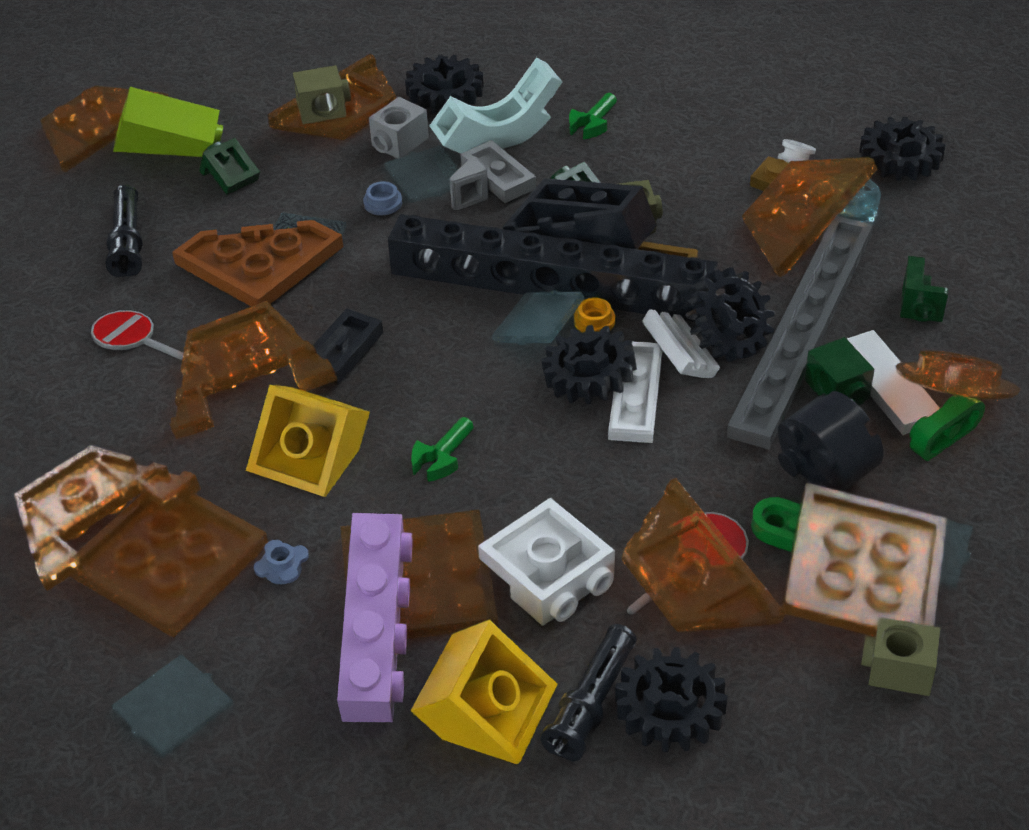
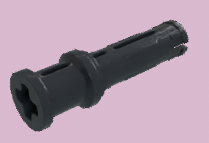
M121 185L114 190L113 230L110 231L106 239L107 249L110 251L105 261L106 269L115 277L137 275L142 268V258L139 252L142 249L143 241L142 236L137 231L138 191L130 185ZM123 240L127 241L126 247H122ZM122 258H126L125 268H122Z
M620 624L609 626L606 636L589 662L577 687L565 693L560 699V712L554 722L547 725L540 735V741L549 753L573 762L580 760L586 751L584 741L590 730L597 728L603 719L602 703L617 679L630 651L637 642L635 634L626 626ZM609 661V663H608V665L606 666V668H605L603 674L601 675L600 678H598V676H599V674L601 673V671H602L604 665L606 664V662ZM564 738L569 740L567 744H563Z

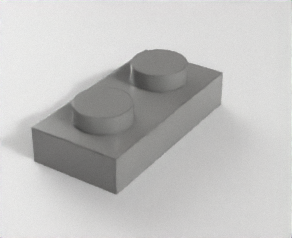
M492 140L461 153V166L473 156L478 158L487 169L488 189L504 203L536 189V176Z

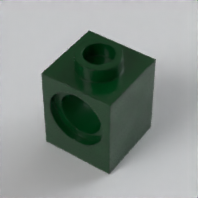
M843 337L808 350L805 381L818 396L823 393L828 395L832 391L840 392L860 406L870 398L875 369L848 339Z

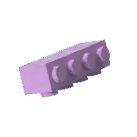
M352 513L337 697L342 722H393L394 702H403L404 672L396 671L397 654H406L407 624L399 623L400 608L409 607L410 579L402 578L403 562L412 561L413 538L412 533H404L402 514Z

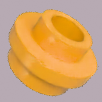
M588 298L583 300L575 311L574 325L582 333L586 331L588 325H592L595 332H599L604 326H609L611 330L615 325V312L606 300Z

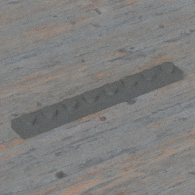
M837 215L833 216L728 424L727 438L770 450L778 433V426L784 420L805 377L808 350L819 347L871 239L873 224Z

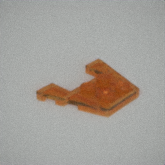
M267 301L187 331L180 369L183 374L181 388L176 391L175 403L177 405L176 417L171 418V430L177 439L214 427L206 398L208 395L221 390L232 389L237 384L261 375H269L287 365L291 367L298 389L303 391H309L337 380L331 363L327 359L323 360L317 354L315 348L307 340L304 341L295 332L294 327Z
M89 446L14 493L23 527L28 536L29 548L35 560L37 575L43 587L48 591L84 567L78 553L66 543L68 540L82 536L90 526L108 514L119 512L126 506L128 501L141 493L168 512L200 491L201 488L193 473L183 471L180 476L171 474L165 465L152 463L146 467L136 464L131 456Z

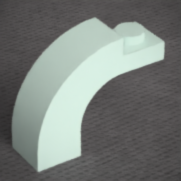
M536 57L515 88L505 98L492 105L477 107L468 105L450 96L430 124V128L444 147L458 153L466 152L490 140L494 141L502 149L524 143L535 135L551 118L544 107L555 95L562 81L546 62Z

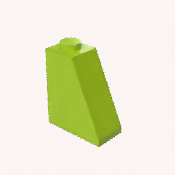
M130 87L119 120L113 152L202 157L207 147L221 141L223 125L217 124L220 110Z

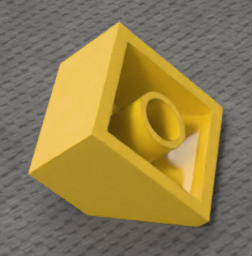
M269 385L246 471L326 497L359 451L370 411L297 388Z
M489 619L451 635L415 701L411 712L442 740L519 764L558 684Z

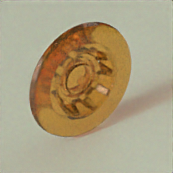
M925 350L920 351L918 362H903L895 365L896 372L907 381L948 394L978 399L1002 400L1013 398L1020 392V388L1017 385L1001 379L1002 366L969 355Z

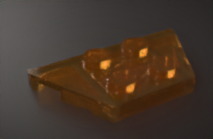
M369 54L339 72L341 80L347 79L350 88L351 101L345 102L347 117L303 124L296 98L267 114L268 123L272 129L345 140L369 125V117L395 100L396 95L392 87L387 84L383 71L378 70L376 58L374 55Z
M93 86L40 119L42 130L49 140L51 149L56 155L62 171H69L116 140L119 120L129 89ZM149 91V92H152V93H156V94L168 96V94L163 93V92H153V91Z
M865 157L790 161L742 215V219L777 276H784L877 171L874 159Z
M677 478L670 480L660 501L655 508H651L644 518L639 532L634 533L624 548L621 560L677 632L772 625L782 622L786 612Z

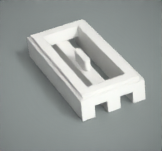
M648 310L642 321L680 374L701 378H712L716 375L720 366L706 348L701 349L699 347L701 341L696 335H691V328L681 315L674 314L671 317L666 312H661L659 315L656 310Z

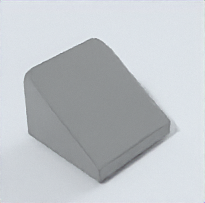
M473 156L449 178L451 207L454 210L488 200L487 169L476 156Z

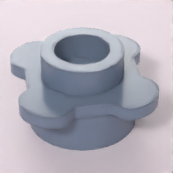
M280 540L269 541L264 546L265 554L262 559L254 564V572L258 577H266L267 580L275 584L292 583L301 574V563L309 558L308 550L302 545L292 547L289 544L282 543Z

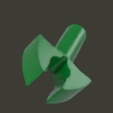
M606 93L587 113L571 109L569 114L570 135H573L581 126H586L583 129V140L605 133L607 131V120L602 118L616 104V96L612 93Z
M461 417L436 445H425L417 440L411 455L413 475L422 468L423 464L433 462L435 459H437V462L433 463L427 470L428 482L444 478L458 470L457 458L450 455L474 429L472 421L466 417Z

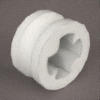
M784 139L782 145L785 147L783 153H779L778 159L795 166L810 168L812 162L809 161V156L815 154L816 148L801 142Z

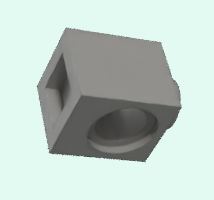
M401 97L396 98L369 117L372 146L380 153H387L397 159H401L429 138L427 110Z

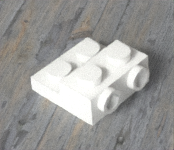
M551 498L478 545L479 559L510 585L511 599L542 626L553 618L559 622L565 621L575 612L580 599L590 592L594 596L602 595L609 589L614 580L615 550Z

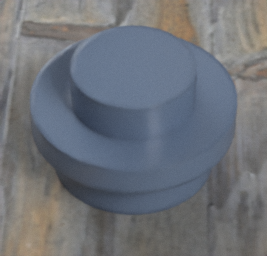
M390 182L373 183L367 188L363 198L364 208L374 215L392 214L402 206L401 193Z

